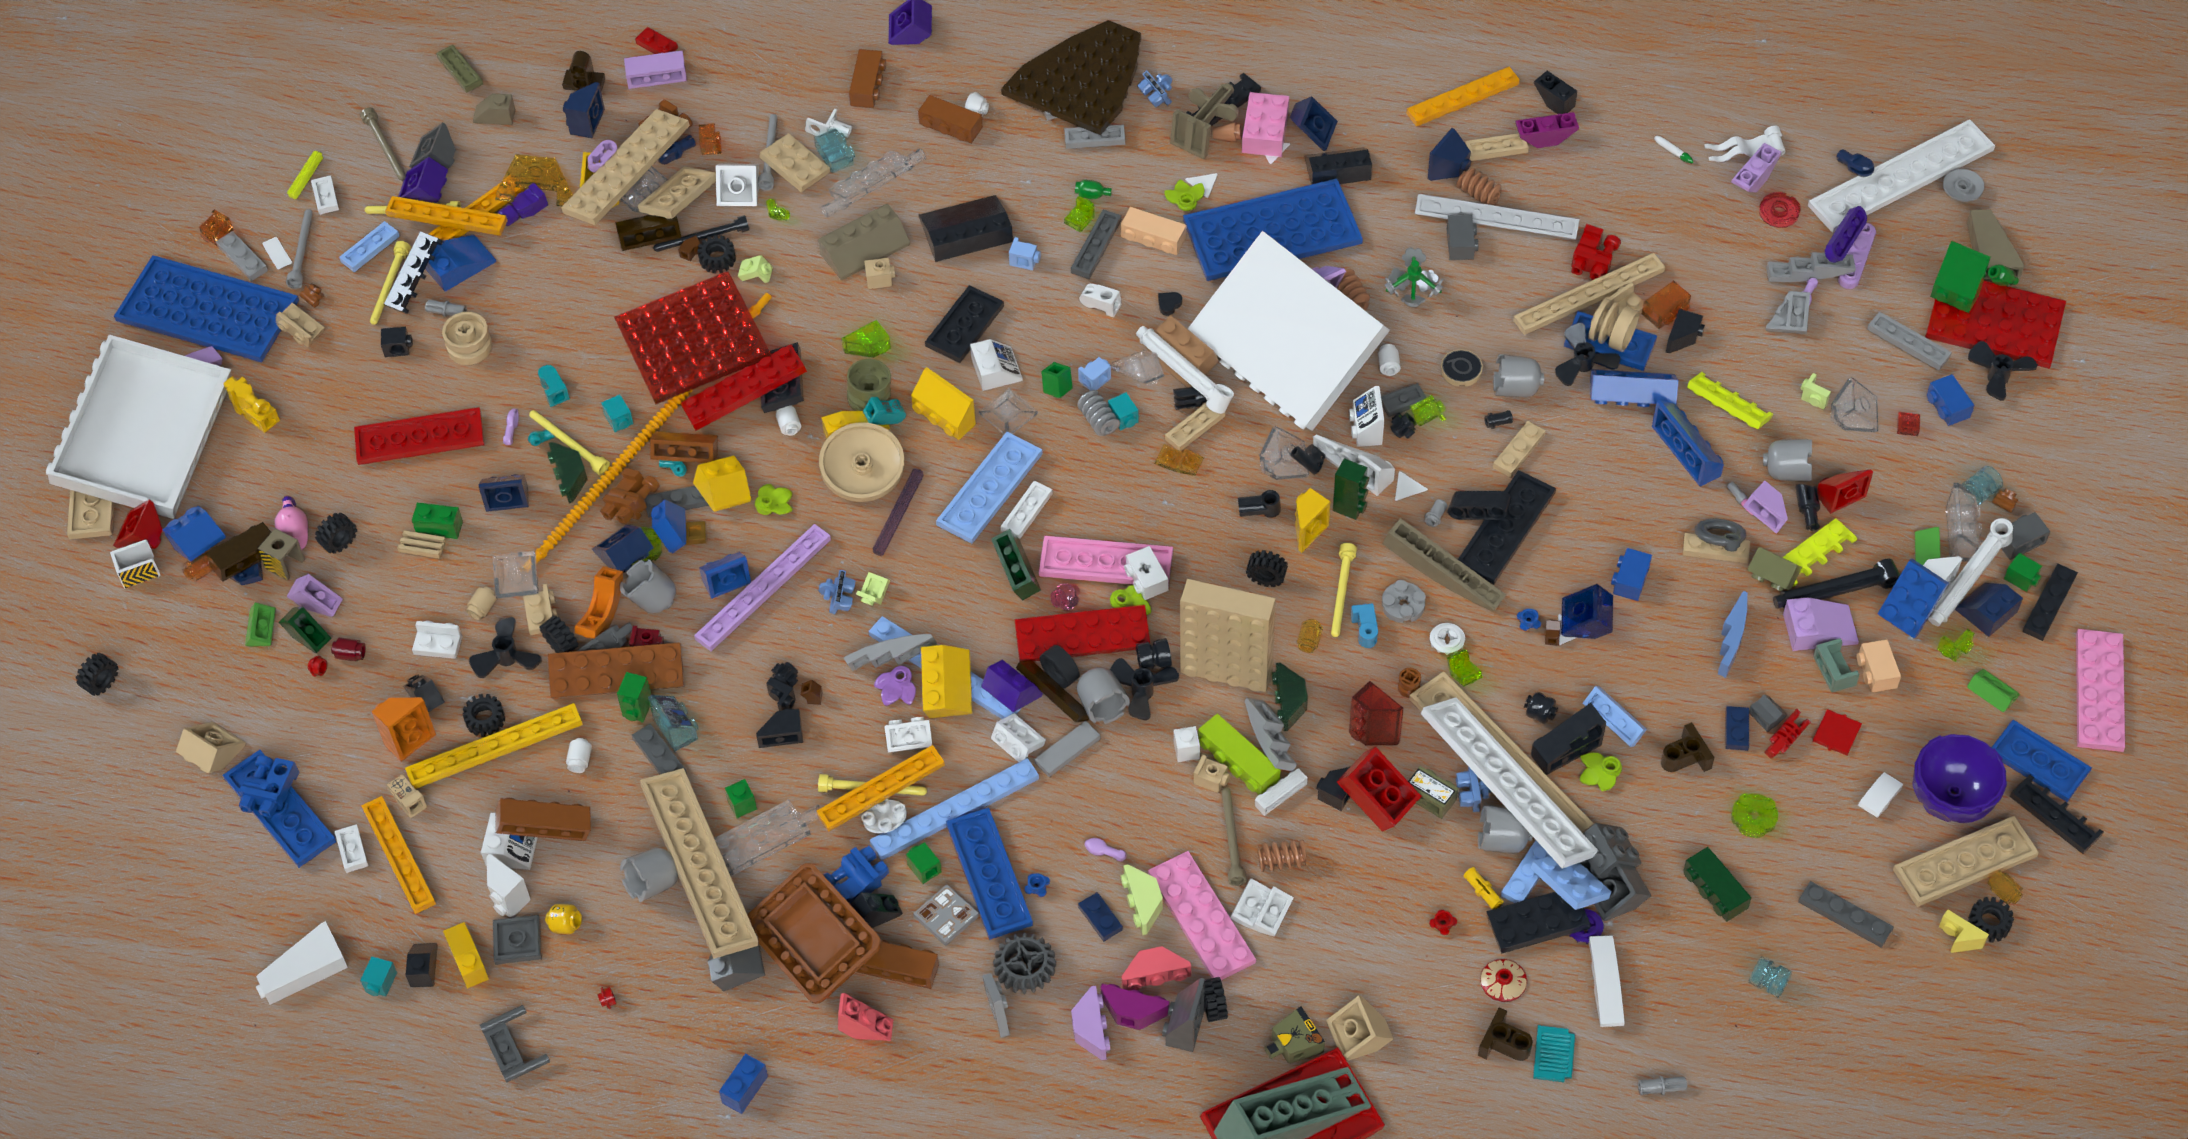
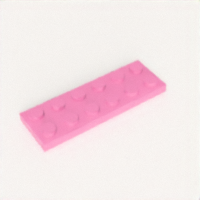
M1044 536L1039 576L1133 584V578L1128 577L1124 569L1126 555L1150 546L1168 577L1169 588L1173 547Z
M2078 629L2076 633L2077 747L2123 752L2125 749L2123 634Z
M1189 851L1148 870V874L1157 879L1163 900L1211 978L1220 977L1223 980L1256 963V958Z

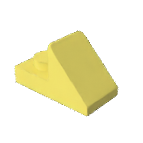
M1947 910L1943 915L1939 925L1946 934L1957 938L1951 948V953L1982 949L1989 934L1950 910Z

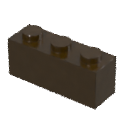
M646 215L615 222L622 251L682 238L677 216L667 219L656 215Z
M264 522L251 526L247 531L231 537L225 543L215 546L206 552L209 566L220 580L224 582L262 561L258 548L272 532ZM277 541L272 544L273 549H278Z

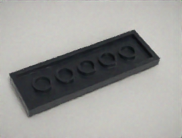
M1520 470L1517 471L1504 490L1512 498L1506 517L1501 520H1484L1458 558L1460 562L1493 585L1556 493L1555 487Z

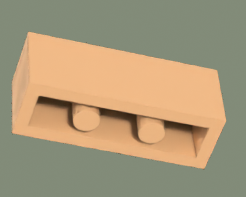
M1130 207L1121 223V237L1144 244L1147 247H1153L1166 253L1177 255L1186 240V225Z

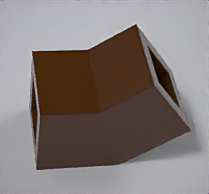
M697 236L684 240L678 249L680 258L691 261L698 254V246L701 243Z
M1547 619L1545 645L1559 646L1561 620Z
M813 680L802 683L800 695L807 700V704L821 705L822 686Z

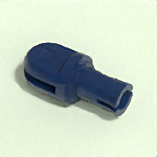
M687 135L685 138L677 142L675 141L658 159L659 163L665 165L680 159L684 151L696 146L694 138L691 135Z
M1844 149L1837 153V161L1847 165L1850 172L1860 177H1867L1874 173V162L1862 154L1856 153L1853 155Z

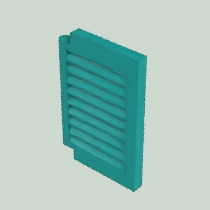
M1538 1025L1533 1079L1563 1083L1565 1078L1572 1079L1575 1034L1569 1033V1029Z

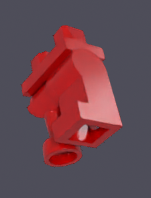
M1586 224L1580 242L1573 253L1571 272L1576 275H1582L1583 271L1589 272L1591 280L1608 274L1611 268L1612 253L1618 250L1621 240L1615 235H1607L1603 242L1604 250H1599L1604 229Z

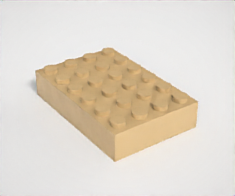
M1187 579L1180 600V673L1190 677L1206 678L1212 682L1228 683L1234 687L1241 686L1252 691L1266 692L1273 671L1276 598Z

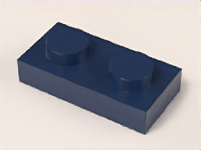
M1726 706L1725 749L1748 751L1749 708Z
M1098 892L1078 903V908L1103 942L1123 931L1122 924Z

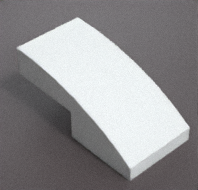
M1884 772L1867 791L1858 806L1878 818L1888 807L1890 801L1900 792L1903 783Z

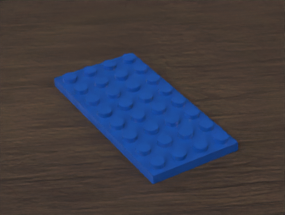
M1338 179L1183 215V222L1186 225L1206 281L1227 277L1262 231L1298 259L1363 244L1362 235Z
M152 255L118 308L114 318L117 322L205 347L212 346L219 351L263 362L281 332V329L275 323L276 314L278 312L282 313L291 303L297 305L299 298L294 294Z

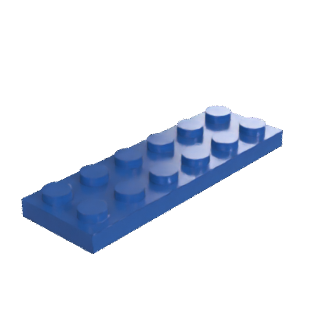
M258 750L222 775L240 799L239 788L243 785L246 777L254 775L257 769L255 761L259 755H264L261 750ZM266 771L264 779H267L270 771ZM290 786L287 798L283 802L282 810L276 809L272 818L265 817L259 813L260 805H255L252 813L295 865L300 868L337 841L292 786Z
M989 807L947 820V829L989 940L1033 926L1032 918Z

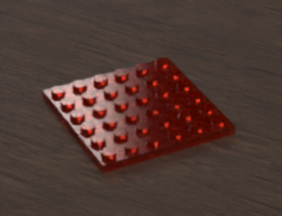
M729 271L614 317L655 405L745 367L759 363L764 357H771V353Z

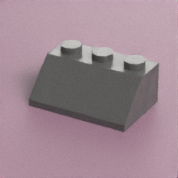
M1588 860L1579 862L1611 891L1609 899L1594 904L1603 921H1608L1635 910L1651 897L1635 866L1618 864L1604 877H1597Z

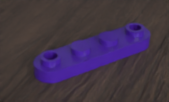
M1861 206L1849 209L1826 245L1825 256L1830 262L1836 263L1845 258L1866 225L1867 215Z

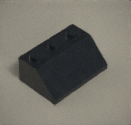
M1364 147L1304 155L1311 185L1333 179H1338L1339 184L1371 180L1372 162L1368 149Z

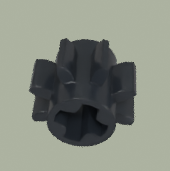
M1398 412L1392 418L1390 428L1398 438H1402L1405 435L1408 439L1415 433L1417 423L1409 413L1402 415Z
M789 662L777 663L771 670L774 673L772 675L773 678L792 688L798 682V679H796L798 670Z

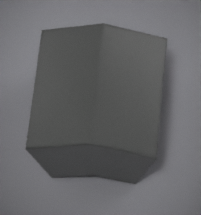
M1765 694L1752 704L1749 709V714L1767 732L1776 727L1787 716L1771 697Z

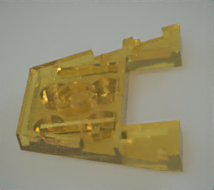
M515 154L496 192L495 200L514 202L515 187L529 188L528 186L532 183H535L541 190L555 191L556 206L562 207L573 194L556 158Z

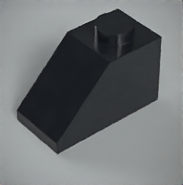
M1679 309L1668 338L1665 353L1670 354L1695 344L1698 336L1702 337L1705 325L1702 324L1703 315Z
M788 708L783 711H777L756 733L758 747L765 748L803 743L799 709Z
M1350 767L1329 771L1325 778L1322 777L1316 787L1318 790V800L1339 811L1343 810L1350 796L1341 788L1337 781Z
M437 943L413 944L409 950L405 975L410 987H434Z

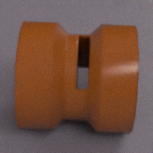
M1405 668L1400 672L1398 691L1403 697L1410 698V694L1420 688V672L1414 668Z

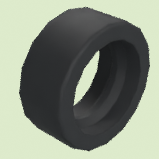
M1053 645L1040 656V663L1044 671L1062 688L1066 689L1080 677L1075 661L1060 646Z

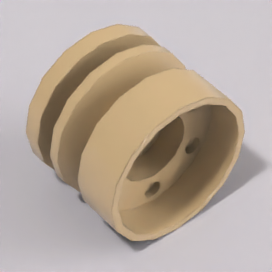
M1606 298L1602 301L1592 318L1588 337L1593 341L1598 338L1600 344H1603L1610 337L1609 347L1624 352L1635 332L1640 313L1632 308L1624 307L1619 314V303L1615 302L1611 306V300Z

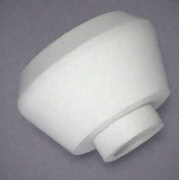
M974 92L968 96L965 108L982 114L983 117L988 112L989 103H987L986 98Z

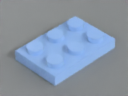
M1551 856L1532 861L1530 869L1575 910L1610 898L1611 891L1580 863L1562 869Z

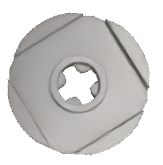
M1397 580L1395 584L1387 587L1382 595L1384 614L1390 620L1397 623H1403L1411 620V622L1416 621L1424 613L1426 595L1418 586L1405 580ZM1400 600H1407L1409 604L1407 605L1404 603L1403 605H1400Z

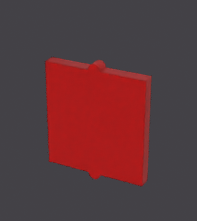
M1827 709L1812 742L1827 747L1829 751L1834 750L1848 756L1862 723L1848 718L1846 714L1841 715Z

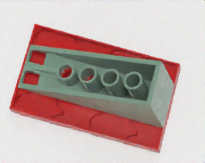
M1339 1047L1202 1112L1200 1115L1212 1139H1365L1382 1130L1385 1126Z

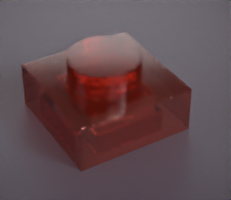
M1899 412L1897 416V434L1918 436L1920 432V414Z

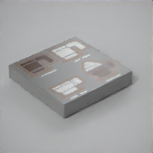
M947 884L913 913L914 918L945 946L979 917V913Z

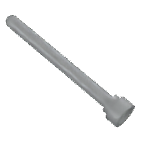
M771 114L769 118L766 148L775 143L776 114ZM765 162L763 173L758 177V187L761 190H771L774 186V178L771 174L772 168Z
M310 209L304 212L293 270L287 274L286 285L293 289L301 288L304 278L301 268L313 214Z

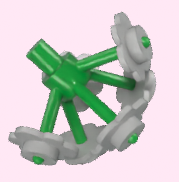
M1407 248L1405 254L1402 255V260L1405 261V266L1408 267L1407 272H1400L1399 269L1394 268L1388 278H1385L1387 282L1384 285L1386 292H1389L1390 295L1394 293L1397 297L1399 294L1396 290H1405L1410 281H1412L1411 295H1405L1401 298V301L1409 307H1417L1425 302V298L1416 295V284L1422 292H1426L1428 289L1432 290L1428 297H1431L1433 294L1437 296L1438 293H1442L1441 289L1444 287L1441 285L1444 279L1439 281V277L1434 274L1433 270L1428 272L1422 271L1420 266L1426 260V255L1422 253L1420 248Z

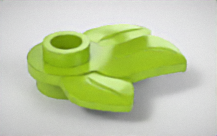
M1181 179L1175 185L1174 190H1165L1166 199L1170 203L1177 204L1178 208L1183 211L1193 210L1197 205V201L1204 196V186L1202 183L1190 187Z
M772 484L763 485L758 490V497L755 500L757 512L762 515H769L772 512L783 515L792 512V507L787 504L792 497V491L782 487L775 489Z
M1134 585L1127 587L1125 590H1115L1110 596V604L1113 608L1145 605L1146 614L1149 615L1151 613L1147 600H1144L1141 593L1138 594ZM1117 597H1122L1125 601L1120 602Z
M1588 753L1581 756V761L1587 768L1581 774L1580 782L1588 786L1598 784L1601 791H1607L1615 785L1616 777L1622 771V764L1616 757L1608 756L1605 758L1600 753Z

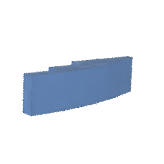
M1745 591L1742 592L1725 620L1721 633L1726 637L1722 642L1720 655L1724 656L1720 663L1718 675L1725 678L1735 661L1744 632L1748 592Z

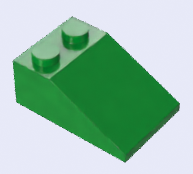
M1951 241L1930 297L1969 313L1980 294L1991 257Z

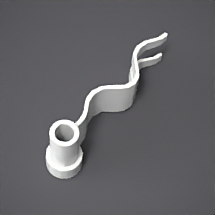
M1771 126L1764 131L1765 135L1751 140H1744L1742 137L1735 136L1719 145L1704 144L1707 149L1723 151L1737 145L1725 155L1709 157V161L1716 162L1728 161L1737 154H1745L1752 157L1764 143L1781 151L1780 156H1782L1786 151L1781 139V130L1779 126Z

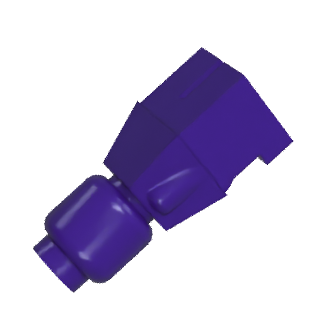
M535 183L529 185V188L524 192L519 193L511 202L512 205H507L498 212V214L506 215L507 223L505 226H510L518 221L519 216L521 219L534 216L548 206L545 193Z

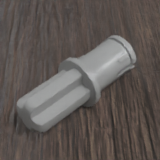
M428 300L425 304L427 312L443 314L444 317L467 312L465 305L451 304L449 301Z
M1659 1076L1657 1079L1638 1080V1090L1640 1095L1654 1093L1665 1095V1092L1687 1090V1080L1685 1077L1663 1078V1076Z

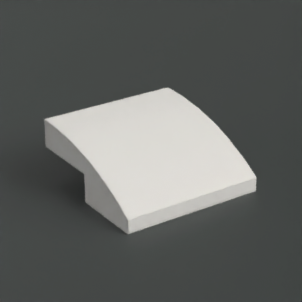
M1251 878L1230 918L1245 927L1274 937L1294 897L1274 886L1272 889H1269Z

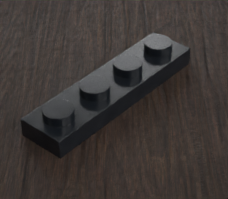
M2057 563L2023 628V633L2041 641L2044 640L2078 572Z

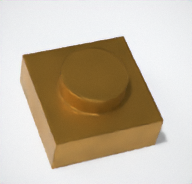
M705 521L686 522L685 545L707 544Z

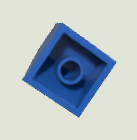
M200 506L188 509L183 516L170 521L162 529L174 550L190 562L226 538L210 515Z
M741 552L729 554L720 560L709 562L699 567L701 579L711 599L751 583L747 559Z

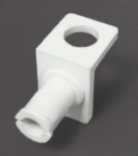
M834 109L826 124L807 118L805 131L825 140L832 131L848 138L852 126L837 121L838 109ZM811 125L817 126L820 131L812 129Z

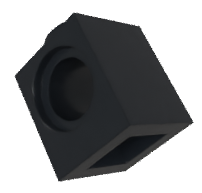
M406 326L381 329V348L384 357L409 355L410 347H413V338L411 334L408 335Z

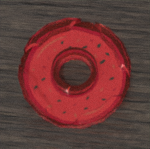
M1773 192L1766 195L1759 206L1760 217L1768 225L1777 228L1793 225L1798 220L1801 211L1800 204L1796 198L1786 196L1787 193ZM1779 207H1780V208L1784 209L1785 211L1779 212V211H1777L1775 208H1779Z

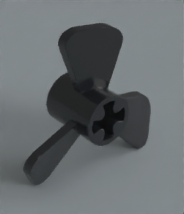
M1583 323L1574 324L1565 330L1564 337L1574 348V358L1555 368L1556 377L1565 386H1571L1574 383L1579 371H1590L1594 363L1611 370L1619 367L1620 356L1618 354L1595 353L1594 346L1586 342L1585 325Z
M1984 341L1978 342L1968 354L1970 362L1989 368L1987 376L1989 383L1986 386V392L2000 401L2006 398L2005 385L2008 383L2012 371H2033L2038 366L2032 357L2025 356L2013 361L2008 355H1995Z
M509 617L497 622L495 625L497 636L492 641V651L472 655L469 658V664L478 678H485L498 664L511 666L517 662L525 669L532 670L542 662L541 656L538 654L517 651L512 638L516 626L515 618Z
M1119 658L1110 668L1120 684L1131 686L1133 699L1128 707L1129 714L1134 718L1145 721L1151 717L1148 699L1153 696L1154 686L1173 683L1179 680V673L1171 666L1153 675L1146 668H1138L1134 671L1123 658Z

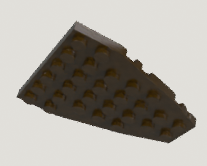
M1110 20L1071 36L1022 65L1001 88V95L1042 112L1046 111L1054 117L1101 135L1122 112L1124 99L1127 98L1129 85L1131 86L1137 70L1141 33Z

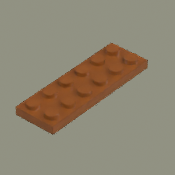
M681 643L548 654L551 698L617 693L626 672L647 677L650 690L684 687Z

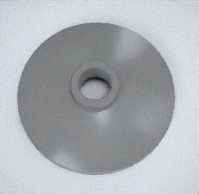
M1956 169L1945 176L1943 188L1951 198L1962 202H1969L1978 199L1983 194L1984 182L1977 173L1971 170Z

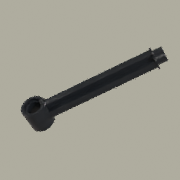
M1883 559L1877 562L1873 569L1788 591H1781L1780 595L1773 597V603L1776 609H1785L1786 602L1790 599L1814 598L1822 600L1876 585L1881 586L1883 589H1889L1894 587L1900 573L1892 559Z

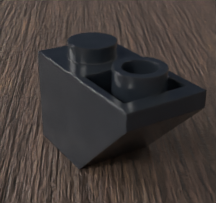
M1548 70L1534 81V85L1546 106L1556 114L1568 113L1575 107L1577 90Z
M418 674L407 680L408 683L403 686L411 698L421 697L424 700L428 712L445 703L432 679L424 675L419 676Z
M861 892L850 904L871 928L900 917L903 914L894 895Z

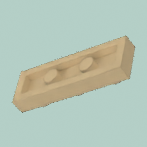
M1519 133L1465 141V144L1471 151V161L1528 153L1529 149L1527 142L1519 137Z
M1205 403L1165 434V440L1180 452L1223 419L1225 413L1213 412Z
M1527 421L1495 460L1493 468L1511 478L1543 439L1546 431Z
M1685 533L1682 555L1748 563L1750 541L1744 540L1737 551L1731 552L1725 550V546H1717L1702 541L1696 534Z

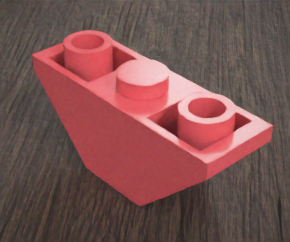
M1163 946L1141 950L1122 975V989L1131 991L1148 985L1159 986L1164 982L1172 980L1183 981L1187 977H1191V963Z
M846 993L841 994L838 1012L839 1031L854 1039L891 1041L892 1018Z

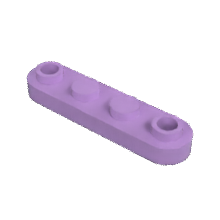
M1866 223L1847 253L1853 255L1856 270L1855 272L1839 276L1838 282L1843 288L1853 289L1859 284L1876 234L1874 226Z

